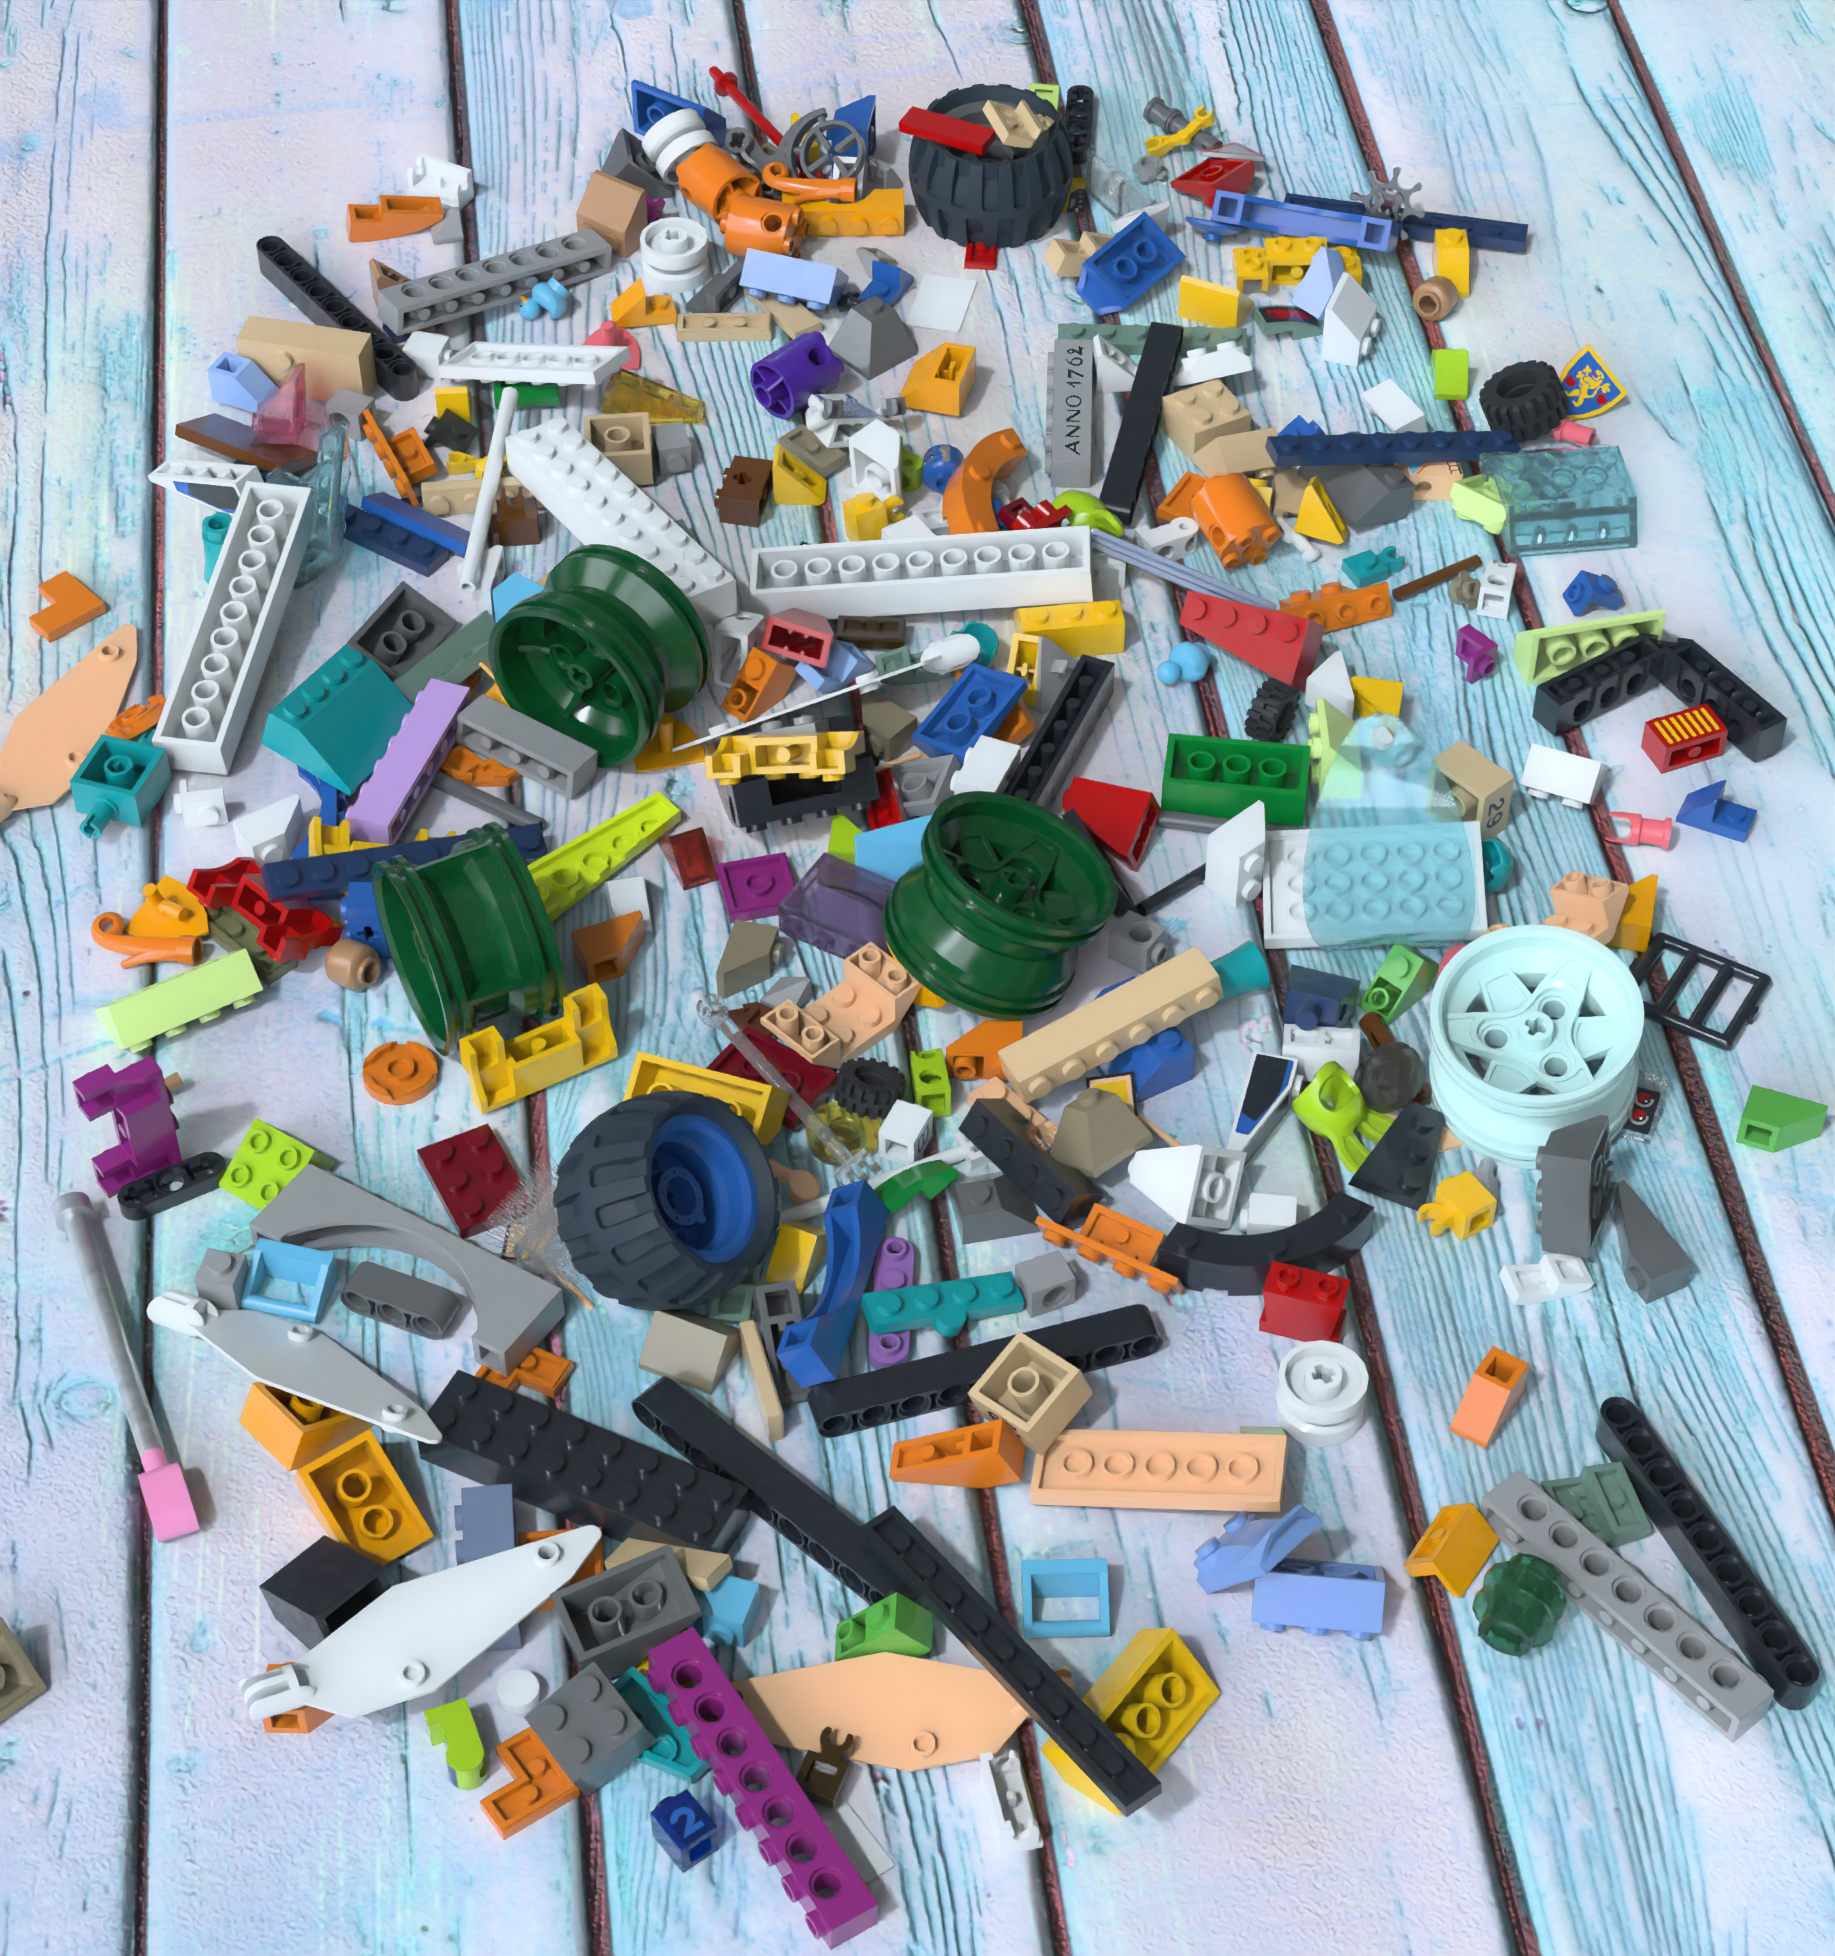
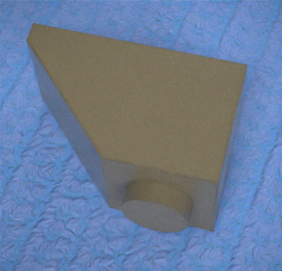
M873 690L861 694L862 730H864L865 750L884 762L899 758L914 746L911 735L917 729V717Z
M735 920L716 971L718 998L726 999L771 978L775 964L780 965L784 955V943L779 942V928L777 926Z

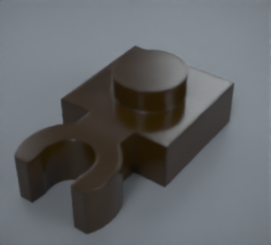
M827 1726L820 1735L821 1753L811 1750L807 1751L795 1780L810 1802L834 1809L850 1773L849 1763L843 1761L851 1756L854 1749L853 1735L848 1734L842 1745L834 1746L830 1744L832 1728Z

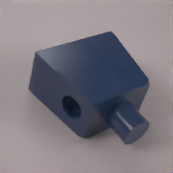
M1292 964L1282 1021L1287 1024H1296L1304 1031L1313 1030L1316 1026L1342 1028L1355 1015L1361 981Z

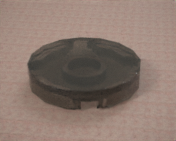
M1403 1042L1386 1043L1375 1048L1368 1054L1370 1058L1365 1064L1360 1063L1355 1070L1353 1081L1359 1088L1365 1104L1368 1108L1378 1113H1391L1406 1106L1417 1096L1423 1087L1427 1073L1425 1061L1415 1049Z

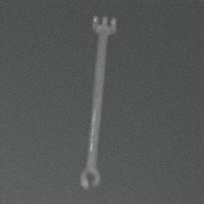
M705 995L714 1012L718 1011L714 1015L711 1014L703 1001H698L696 1012L704 1025L717 1027L770 1086L790 1093L787 1105L842 1165L834 1171V1174L843 1186L853 1183L850 1178L854 1175L859 1180L866 1179L869 1181V1177L862 1170L866 1165L875 1175L882 1170L864 1148L855 1155L848 1150L728 1017V1006L720 995Z

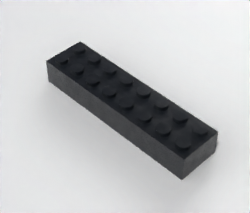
M459 1369L427 1412L429 1418L442 1434V1441L438 1444H428L417 1440L420 1459L485 1486L512 1483L514 1498L583 1527L587 1525L602 1527L604 1536L621 1543L627 1538L727 1554L750 1518L748 1487Z

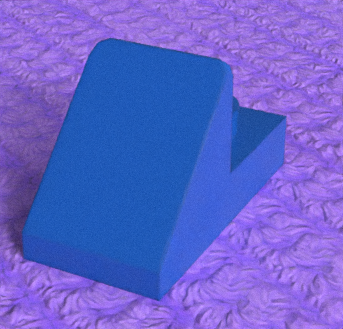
M873 260L872 281L858 298L867 300L875 295L891 307H894L914 282V276L899 267Z
M1722 780L1688 793L1676 816L1675 822L1745 843L1755 821L1757 810L1723 800L1726 780Z

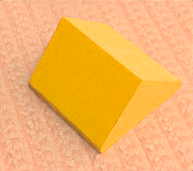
M1186 275L1181 276L1179 317L1217 328H1239L1253 308L1254 301L1239 290Z

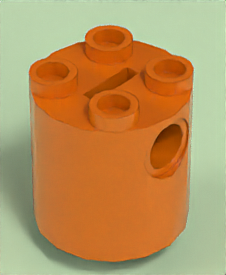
M712 143L702 145L686 161L681 162L676 169V175L679 177L680 192L718 225L721 223L724 211L731 209L733 201L739 194L762 198L763 190L760 180L727 152L714 146Z
M742 193L735 198L731 209L724 211L720 223V231L722 234H725L727 253L744 258L746 257L747 248L801 259L802 250L800 246L802 238H806L810 230V220L804 219V211L801 206Z
M1229 473L1208 479L1200 487L1189 505L1191 515L1225 570L1234 569L1248 562L1251 565L1262 563L1268 557L1267 550L1282 535L1281 530L1248 477L1242 473Z

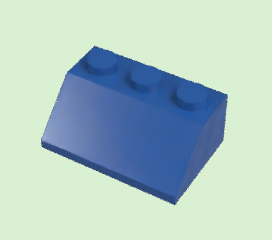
M635 79L631 81L635 133L645 136L658 121L678 110L690 108L697 111L706 126V130L711 132L719 147L722 148L725 145V137L727 135L725 117L705 106Z
M1133 976L1115 985L1103 989L1095 999L1129 982L1130 980L1136 977ZM1174 1026L1150 1037L1143 1044L1131 1047L1118 1054L1113 1060L1096 1066L1101 1075L1134 1071L1138 1104L1192 1080L1195 1049L1179 1029Z

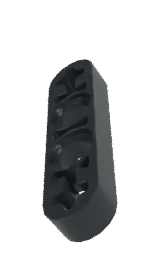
M1075 85L1067 91L1065 126L1071 142L1073 164L1086 163L1090 158L1094 92L1086 85Z

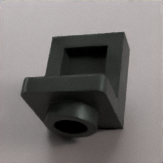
M446 408L440 419L434 415L425 428L424 432L428 434V437L424 442V446L429 448L434 439H436L453 451L466 453L479 429Z

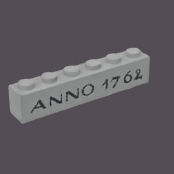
M1055 339L1054 352H1048L1047 371L1054 372H1047V391L1053 392H1047L1046 432L1052 433H1046L1045 453L1052 454H1045V474H1051V487L1090 488L1093 340Z

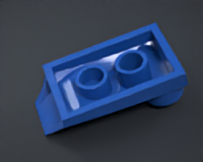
M1144 211L1084 261L1076 293L1098 316L1125 311L1161 279L1167 277L1186 256Z
M971 663L911 735L914 745L929 758L955 754L962 769L968 748H974L981 735L991 737L1028 688L1031 681L1002 670L995 671Z

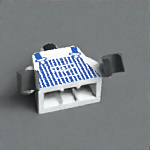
M816 391L808 399L809 408L805 413L806 426L827 448L849 447L848 438L874 420L879 419L884 423L889 421L892 416L906 414L905 397L885 399L886 406L883 405L873 410L852 395L823 394L821 391Z

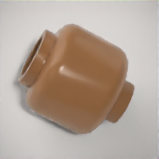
M1436 275L1429 277L1415 289L1413 294L1415 311L1420 317L1429 321L1442 319L1455 308L1458 302V291L1455 284L1444 276Z
M352 938L341 939L329 948L325 956L327 977L332 982L353 991L364 990L368 986L373 985L379 978L381 963L378 952L372 946Z

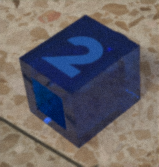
M685 1789L676 1796L664 1798L650 1812L652 1836L682 1873L719 1850L718 1826L688 1789Z

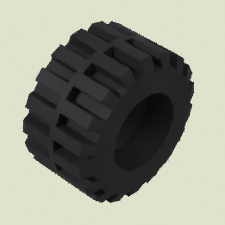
M1529 360L1527 362H1517L1511 366L1508 365L1503 370L1494 373L1492 378L1483 384L1484 388L1479 393V402L1490 430H1510L1518 443L1536 440L1538 437L1550 433L1551 429L1557 428L1561 424L1560 420L1565 419L1569 406L1555 368L1544 361L1536 362V360Z

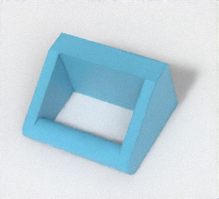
M259 1238L253 1251L240 1306L317 1324L339 1280L335 1254ZM266 1276L315 1286L310 1306L257 1294Z
M1107 1558L1022 1560L1021 1595L1024 1639L1110 1636ZM1098 1597L1100 1618L1098 1620L1032 1621V1598Z

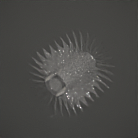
M547 1169V1173L556 1183L544 1174L542 1176L545 1180L541 1178L540 1182L544 1183L546 1188L534 1179L530 1183L535 1189L521 1183L525 1187V1189L520 1187L524 1192L521 1193L519 1189L517 1191L525 1200L513 1195L516 1199L515 1201L519 1203L516 1205L518 1209L514 1207L515 1211L510 1208L504 1207L505 1212L509 1214L506 1216L508 1220L505 1218L503 1219L505 1222L500 1219L497 1220L500 1226L508 1229V1231H503L497 1226V1229L504 1232H498L497 1236L504 1238L508 1242H503L495 1237L492 1238L501 1242L497 1244L514 1248L511 1250L497 1246L512 1251L506 1252L509 1254H498L515 1256L517 1260L510 1261L509 1263L518 1261L524 1269H527V1272L529 1270L533 1275L538 1274L540 1278V1274H542L543 1280L547 1279L546 1273L555 1284H557L556 1278L562 1286L564 1285L555 1274L560 1276L563 1281L571 1283L560 1272L564 1276L566 1274L571 1280L575 1278L576 1280L574 1281L579 1284L578 1280L580 1278L575 1272L577 1270L568 1261H571L572 1257L568 1252L565 1242H561L557 1230L559 1221L557 1208L553 1207L552 1194L553 1190L557 1188L559 1175L552 1169L556 1175L554 1178ZM505 1224L510 1225L515 1231L509 1229ZM499 1233L507 1235L510 1239L503 1237ZM565 1269L569 1270L570 1273H571V1274L573 1273L574 1275L571 1276V1275L567 1274L566 1271H565ZM580 1274L582 1276L581 1278L588 1281L582 1274Z

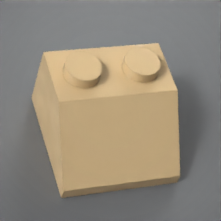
M1276 427L1217 437L1193 454L1192 460L1209 479L1229 473H1242L1248 478L1256 477V479L1260 480L1273 478L1275 471L1281 467H1275L1265 445L1268 436H1278Z

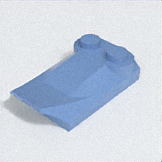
M1297 1504L1283 1518L1260 1520L1255 1513L1246 1516L1243 1511L1239 1512L1223 1525L1226 1532L1220 1538L1212 1537L1196 1549L1195 1553L1198 1558L1194 1561V1566L1198 1570L1197 1582L1206 1594H1210L1266 1575L1311 1534L1322 1521L1316 1513L1307 1510L1301 1504Z

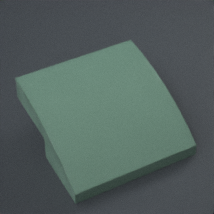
M1622 1462L1583 1466L1579 1477L1541 1481L1540 1483L1549 1497L1560 1506L1568 1508L1578 1522L1591 1533L1599 1535L1609 1548L1619 1547L1650 1534L1652 1530Z

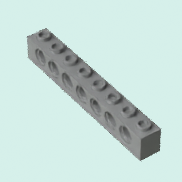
M590 228L378 290V318L397 336L517 301L521 299L520 296L530 297L532 296L534 285L540 282L547 283L552 277L563 286L607 274L610 273L612 246Z
M1517 1470L1483 1496L1480 1514L1503 1543L1732 1744L1768 1713L1775 1691L1769 1686L1766 1679L1760 1674L1752 1672L1736 1658L1734 1652L1728 1646L1720 1644L1709 1635L1697 1619L1687 1616L1673 1604L1663 1590L1655 1588L1644 1579L1632 1563L1622 1560L1607 1547V1544L1599 1535L1591 1533L1578 1522L1568 1508L1560 1506L1549 1497L1538 1482L1527 1478L1522 1472ZM1718 1684H1723L1729 1688L1721 1687Z

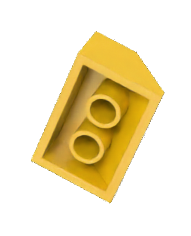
M1120 600L1021 608L1013 611L1016 633L1039 637L1047 636L1073 658L1081 657L1082 654L1095 656L1124 653L1125 619Z

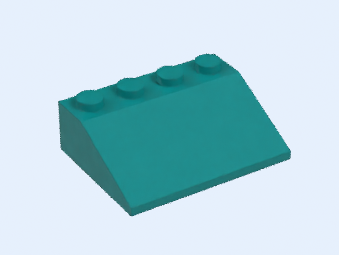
M345 644L268 713L261 744L348 796H351L373 775L377 760L384 757L391 737L398 734L404 715L410 713L413 706L375 661Z

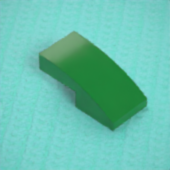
M941 1159L928 1161L892 1176L876 1187L874 1191L893 1215L918 1192L929 1200L933 1199L955 1180L959 1173Z

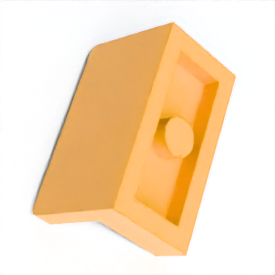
M1473 1503L1442 1506L1403 1566L1412 1577L1437 1575L1453 1597H1462L1499 1542V1537Z

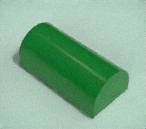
M499 380L494 381L495 409H499L502 392L507 387L515 388L518 391L516 408L560 406V393L557 383L532 385L531 382L523 381L516 384H507L505 381Z

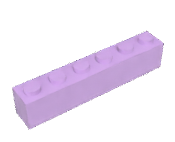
M431 678L424 691L420 690L418 692L413 709L410 713L404 715L401 729L396 736L391 737L387 752L382 759L377 760L373 775L368 782L363 783L358 800L354 806H349L346 812L345 820H350L351 843L353 841L394 845L456 741L457 715L471 704L469 687Z

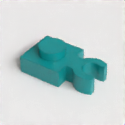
M1395 546L1385 547L1378 555L1370 549L1342 559L1341 570L1357 588H1362L1386 580L1388 572L1397 573L1402 571L1405 566V557L1395 558Z

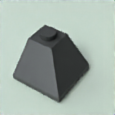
M622 128L614 140L602 167V172L632 185H640L652 200L670 198L674 194L672 185L665 184L655 168L656 164L652 163L644 152L642 141Z
M875 295L850 309L828 345L834 356L840 358L843 363L869 381L917 355V349L897 311Z
M1003 1172L953 1180L947 1186L963 1245L1038 1233L1040 1230L1035 1223L1037 1217L1032 1200Z

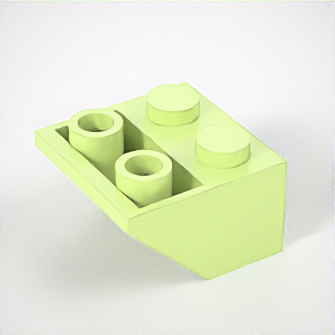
M1316 698L1315 713H1309L1308 717L1309 734H1313L1312 739H1306V745L1311 746L1310 760H1313V763L1309 765L1310 784H1316L1318 799L1360 798L1363 769L1356 723L1324 698Z

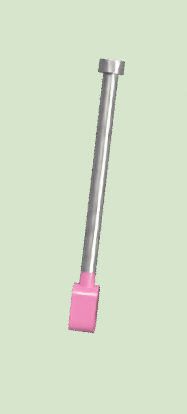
M82 1192L63 1194L53 1202L51 1211L57 1228L68 1234L145 1472L137 1476L158 1543L200 1530L180 1465L178 1462L172 1464L168 1462L90 1227L95 1219L90 1198Z

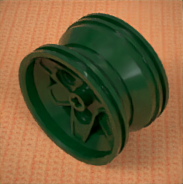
M604 544L584 545L566 555L550 571L544 585V592L537 593L518 602L499 619L491 631L488 644L491 670L497 686L508 705L512 709L597 750V767L599 768L620 767L631 762L654 738L663 719V713H672L685 707L704 688L712 669V651L706 629L695 608L679 587L662 571L640 556L619 547Z
M970 791L953 795L939 804L923 832L921 839L923 860L914 864L899 878L883 907L882 928L891 951L901 965L919 983L945 1001L971 1013L998 1020L1024 1021L1039 1018L1053 1011L1059 1005L1071 985L1078 963V946L1095 939L1112 915L1118 897L1114 875L1101 853L1081 832L1059 816L1036 804L1014 796L987 791Z

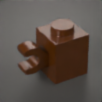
M518 487V495L510 498L506 496L505 488H501L499 491L500 500H496L497 514H492L491 516L492 534L499 533L500 546L540 544L536 497L525 498L523 487Z

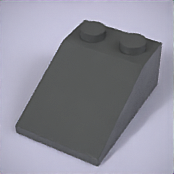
M670 1544L550 1594L558 1622L579 1670L582 1671L595 1661L609 1679L625 1673L629 1668L637 1665L648 1656L650 1649L671 1639L702 1615Z

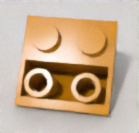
M944 342L915 361L899 396L905 397L906 407L944 415L959 416L976 379V347Z

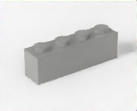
M481 694L457 715V743L487 758H492L509 769L514 768L519 774L571 800L596 778L597 750L490 697Z

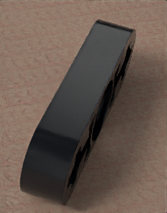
M204 1152L125 1184L117 1194L121 1214L128 1220H143L220 1188L219 1182L227 1169L225 1159L219 1153ZM210 1169L213 1173L208 1174L206 1170ZM190 1175H192V1177H193V1181H192V1182H190V1179H189V1176H190ZM171 1181L183 1183L182 1187L176 1191L162 1189L165 1184ZM156 1190V1197L153 1196L152 1191ZM137 1198H138V1200L140 1201V1203H136V1204H135V1202L133 1201V1199H137Z

